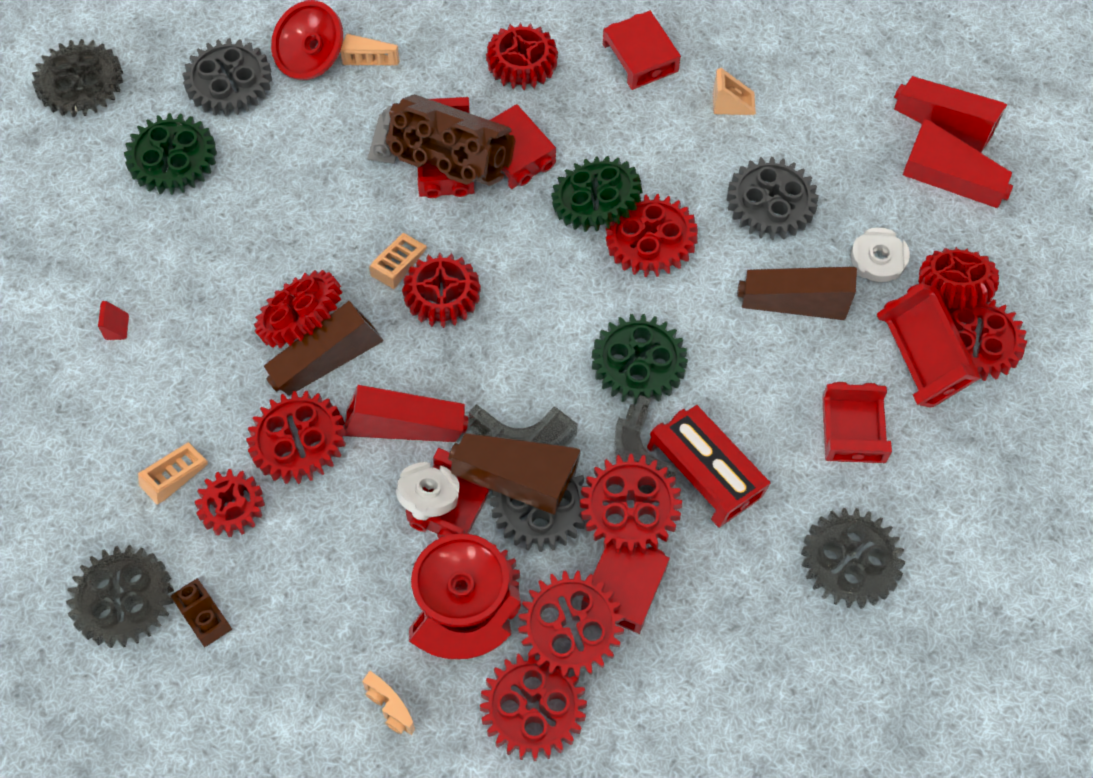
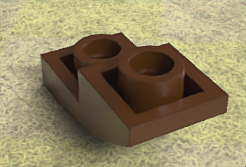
M198 578L170 595L204 648L232 630L228 621Z

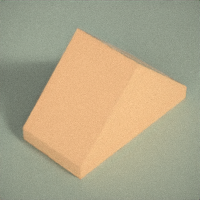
M722 68L717 69L714 82V114H756L754 91Z

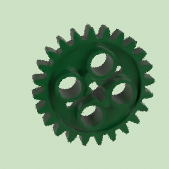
M168 113L166 120H162L157 115V122L155 123L148 119L146 120L148 127L137 126L139 135L130 134L132 142L125 144L128 151L124 152V156L126 158L125 164L132 179H137L140 187L146 184L149 192L157 187L159 194H162L166 188L169 189L171 195L174 194L175 188L179 187L182 193H184L185 185L189 184L192 188H195L194 181L196 179L204 182L203 173L211 174L210 165L216 164L214 158L217 155L216 144L209 128H204L202 121L195 123L193 116L184 121L181 113L177 119H173L171 113Z
M596 156L592 163L584 159V165L574 164L575 170H564L566 177L557 178L559 184L553 185L554 193H551L552 204L558 219H563L566 226L572 223L574 230L582 225L584 232H587L590 226H594L595 231H598L600 225L603 224L609 229L610 222L612 221L621 224V216L629 218L628 210H637L636 203L641 202L640 194L643 193L639 174L636 173L635 167L630 168L628 161L621 164L620 158L617 157L611 162L609 156L600 161L598 156ZM596 177H597V181H598V185H599V186H597V191H596V187H595V178H596ZM597 198H598V201H599L598 209H597L596 203H595V201L597 200Z
M630 314L629 322H625L622 317H618V326L609 322L608 332L605 330L600 331V339H595L594 341L595 349L592 350L591 358L594 359L592 361V369L597 370L595 379H603L602 389L612 387L611 396L614 397L621 393L622 402H625L628 396L633 398L634 405L638 403L639 398H643L646 405H648L651 396H654L659 402L661 401L662 392L670 396L672 387H679L680 379H684L686 370L684 368L687 367L688 359L685 358L687 348H681L683 338L675 339L676 329L667 331L668 322L665 321L659 326L656 324V316L648 322L646 321L645 314H642L640 321H636L634 315ZM642 338L645 339L647 342L640 343L637 342L635 339ZM620 354L625 358L616 359L613 355ZM663 359L666 363H657L654 360ZM640 375L644 377V379L636 380L631 376Z

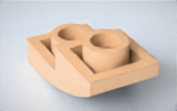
M369 671L362 681L365 690H367L365 695L380 706L384 702L386 703L382 712L384 718L387 719L385 724L398 734L406 731L412 735L415 731L414 723L402 700L386 682Z

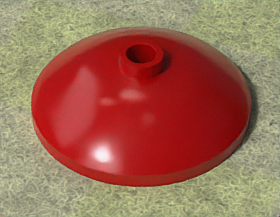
M308 0L290 7L277 22L272 35L271 51L277 67L285 75L297 80H310L325 73L334 64L342 48L343 27L341 20L331 7L320 1Z
M451 534L435 540L421 552L412 570L411 587L419 608L432 620L450 627H468L483 622L500 608L509 588V571L502 553L488 540L472 534ZM459 585L467 586V589L463 592L456 590Z

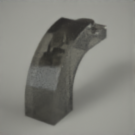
M640 395L637 404L630 405L626 419L618 417L614 438L615 459L617 455H620L623 462H627L629 454H633L634 462H639L642 455H645L647 465L657 460L658 471L665 467L668 468L666 479L670 477L676 478L678 468L673 464L653 457L642 444L640 434L649 413L651 399ZM642 485L639 488L645 494L652 493L655 490L650 485Z
M477 404L468 412L469 427L475 435L568 446L577 436L578 424L555 406L538 423L526 428L506 426Z

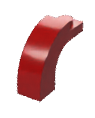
M509 583L506 598L500 608L483 622L468 627L442 625L432 620L422 611L409 628V642L431 655L445 659L460 660L484 655L500 646L511 635L509 620H512L517 615L521 607L519 589Z

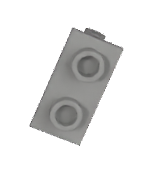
M388 106L383 110L382 114H379L368 160L395 164L397 156L391 153L386 143L391 119L389 112L392 106Z

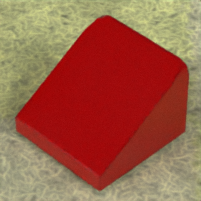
M102 301L100 304L98 327L104 339H127L129 314L108 301Z

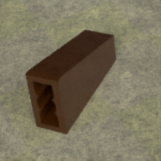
M857 267L747 270L744 281L739 280L737 297L742 298L741 308L845 321L856 294Z
M348 301L330 315V319H324L321 322L322 327H315L312 335L306 333L302 341L296 340L291 346L266 363L264 368L269 374L266 379L276 392L281 390L290 396L293 391H299L382 343L384 340L369 319L355 305Z
M465 433L460 443H454L448 459L452 461L451 474L555 515L578 467L581 450L574 447Z

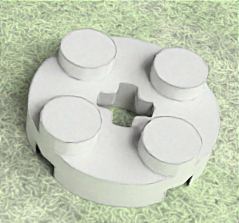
M886 228L868 229L854 241L851 249V262L854 267H857V274L862 278L875 282L896 280L901 276L909 262L910 251L907 243L904 240L901 242L896 237L897 233ZM876 251H882V255L887 256V258L879 259L874 255Z
M420 462L412 464L402 471L397 482L396 496L400 504L412 512L414 518L426 520L429 517L441 516L457 506L459 481L455 475L451 474L448 468L440 466L439 470L430 467L431 463ZM422 487H426L428 490H434L433 492H426L422 490Z

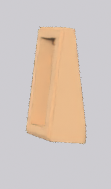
M346 34L340 51L343 65H398L400 62L397 45Z
M402 233L369 266L370 275L395 289L408 273L410 266L412 267L427 249V246ZM406 242L416 249L411 251L402 245ZM399 250L408 256L405 258L398 254L397 251ZM394 258L400 261L401 263L397 264L393 262L391 259ZM388 265L392 267L394 270L391 271L385 268V266Z
M188 442L139 472V486L158 505L207 466L208 461ZM186 455L192 461V464L188 466L181 458ZM174 463L182 469L180 472H177L172 466ZM166 471L171 477L166 479L162 473Z

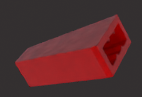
M914 76L910 78L906 85L901 84L894 95V98L897 99L894 110L921 124L924 119H927L982 153L992 138L1007 107V104Z
M927 119L923 120L902 174L903 176L997 209L1002 199L1008 200L1013 189V185L1009 184L1012 176L1011 171Z
M357 385L346 409L344 427L347 432L346 436L456 442L462 433H466L469 418L464 415L465 404Z

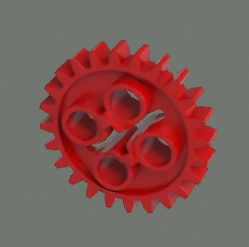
M656 194L654 200H650L648 195H644V201L636 203L637 210H628L629 218L621 216V224L612 221L610 222V228H606V244L609 255L614 256L615 264L622 262L624 271L632 267L633 275H636L639 270H643L644 277H647L650 271H654L656 277H659L661 269L670 274V266L672 265L680 269V259L688 262L689 253L695 252V244L698 243L697 224H695L694 214L689 215L688 207L681 208L679 200L671 204L670 196H667L664 201H660L659 194Z
M314 270L310 276L304 273L301 279L298 280L295 277L290 285L285 283L283 290H276L274 292L275 296L266 300L269 304L260 308L262 313L255 317L258 321L254 323L256 327L254 331L266 346L270 345L274 348L278 345L279 348H282L286 342L291 346L295 339L298 338L299 341H302L306 333L312 335L315 327H322L321 322L324 319L331 318L329 312L337 310L335 304L341 301L339 295L343 291L340 289L341 285L330 272L326 273L322 270L318 273Z
M993 299L989 304L985 303L984 307L975 306L974 310L963 308L962 311L958 308H951L949 310L948 306H946L983 381H986L988 374H991L994 379H998L1000 372L1008 375L1011 368L1017 367L1019 360H1022L1027 340H1024L1027 332L1020 330L1023 324L1022 321H1013L1016 315L1015 312L1005 313L1007 305L998 308L995 306L996 300ZM978 318L982 320L978 338L980 344L977 349V358L973 357V348L977 335L975 330L978 325Z
M293 391L291 399H287L284 394H281V402L279 403L272 399L269 400L271 408L261 407L260 410L263 416H253L252 419L256 426L248 427L251 437L246 438V441L250 447L248 452L251 458H253L255 466L257 468L260 467L265 476L270 473L273 481L278 480L281 476L285 484L289 483L291 477H294L297 483L300 484L304 475H307L308 479L312 481L313 472L315 471L324 475L322 466L326 464L333 467L334 464L331 457H341L337 447H344L346 445L343 436L347 435L343 426L345 422L337 406H332L328 398L323 401L319 393L311 399L308 391H305L302 397H298L296 391ZM289 416H293L299 439L306 454L304 458H301L295 443V437L288 421ZM283 427L278 432H273L276 428ZM320 441L319 444L311 446L314 442ZM287 452H291V453H290L289 455H287L286 457H282L283 454H285V453H287Z
M629 454L627 462H623L620 455H617L616 464L614 465L607 459L604 460L605 470L603 471L595 467L594 474L596 478L587 476L586 483L589 487H582L581 489L582 496L586 497L580 500V507L586 509L581 512V519L589 520L586 523V530L592 531L596 529L593 535L594 541L604 537V548L607 549L614 543L616 544V553L618 554L623 546L628 548L629 555L633 554L634 547H639L640 551L645 554L646 544H650L654 549H657V538L667 542L669 535L666 530L675 532L676 524L673 521H680L681 513L677 509L682 508V500L675 499L680 496L681 489L672 488L675 485L676 478L670 477L666 479L668 468L665 467L658 471L657 460L647 465L645 455H642L639 462H634L633 454ZM616 484L621 486L623 490L620 493L614 494L609 492L607 488ZM642 485H650L655 490L652 493L645 494L639 488ZM629 500L634 501L633 508L628 507L627 503ZM608 502L609 505L604 506L603 503ZM658 502L659 505L654 506L653 503ZM612 514H618L622 516L623 520L620 523L613 524L607 518ZM648 514L653 516L655 521L650 524H644L640 522L639 517Z
M563 571L562 580L559 581L553 574H550L551 584L547 586L543 581H538L541 591L538 593L534 590H529L533 601L522 602L523 607L528 610V613L519 614L518 617L521 621L526 622L527 625L519 627L518 631L521 634H528V637L523 639L521 643L523 646H533L528 656L529 658L537 655L540 656L537 663L539 668L547 662L550 664L549 674L551 675L557 668H561L563 678H566L569 670H573L576 678H579L581 668H585L592 675V664L596 663L599 667L604 668L602 657L614 658L610 646L620 647L621 642L614 637V635L624 634V629L615 625V623L624 620V615L614 614V611L618 610L621 604L620 602L610 603L614 596V591L610 590L603 593L605 582L602 580L594 586L592 574L585 581L581 580L580 571L575 573L574 579H569L567 572ZM580 595L585 596L590 601L588 607L584 610L574 609L571 605L573 598ZM560 597L565 599L572 620L580 621L576 624V628L584 646L583 651L578 650L570 628H563L566 625V618L558 601ZM546 608H555L559 612V617L556 621L547 623L541 619L542 612ZM594 625L599 627L602 631L601 637L595 641L587 640L583 632L588 626ZM558 638H567L572 644L569 651L561 654L553 649L554 642Z
M517 654V664L513 665L509 660L505 659L504 665L506 670L502 671L495 667L494 674L497 679H486V685L491 690L481 691V697L489 702L480 704V711L489 714L481 718L482 724H492L487 730V735L491 737L498 734L495 745L498 748L507 743V755L518 749L520 760H523L526 752H531L533 761H537L538 752L543 751L546 758L550 759L551 748L554 747L561 754L563 753L562 741L570 745L573 744L574 739L570 732L581 733V727L575 721L582 722L586 718V714L578 711L587 706L586 700L578 699L584 694L585 689L584 687H574L579 682V678H576V676L568 677L570 670L566 678L562 677L561 669L559 668L551 675L549 674V663L539 668L537 666L538 660H535V657L524 661L522 656ZM529 677H536L542 684L536 689H529L524 685V681ZM516 686L520 689L523 696L513 691L511 687ZM553 699H560L565 703V708L557 712L551 710L547 704ZM511 700L515 701L519 708L513 713H506L502 710L501 706L504 702ZM527 700L531 703L539 701L540 712L548 719L554 721L556 725H549L536 708H532L530 711L527 710ZM533 722L538 723L543 727V731L539 735L532 736L525 731L526 726Z

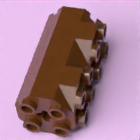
M415 94L402 98L400 103H394L390 109L389 116L391 119L386 143L391 153L398 156L400 161L416 167L426 164L436 166L440 172L445 173L447 178L465 185L477 181L488 186L500 182L505 175L500 173L503 166L509 168L512 162L516 140L513 135L509 134L512 132L510 127Z

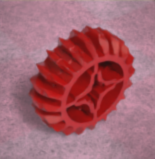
M521 22L518 27H513L509 24L508 30L500 28L498 34H493L491 42H488L486 53L488 69L490 73H493L495 80L501 79L503 86L510 82L512 89L517 84L521 85L523 90H525L527 84H530L535 89L537 81L544 84L546 78L552 77L553 71L557 67L558 51L555 40L551 39L549 32L543 33L541 26L533 29L531 23L528 27H523Z
M957 247L954 250L944 248L942 252L934 251L933 255L926 256V260L920 266L918 282L919 284L924 283L936 287L949 310L951 308H958L960 311L963 308L974 310L975 306L984 307L985 303L991 302L995 296L999 285V270L995 268L994 262L989 261L988 256H980L979 251L973 253L969 252L968 248L966 250H959Z
M439 252L437 258L433 259L428 254L426 262L418 259L416 262L417 267L410 266L408 270L409 275H406L403 280L402 292L405 297V305L410 309L412 316L418 315V320L421 323L429 318V325L433 327L436 321H440L441 326L444 328L448 320L455 326L458 316L466 321L467 312L474 313L475 304H478L480 301L481 285L479 284V276L477 272H473L471 263L465 265V260L462 257L455 261L452 253L447 258H443V255ZM441 282L443 283L444 289L443 296H440V290H438L440 289Z

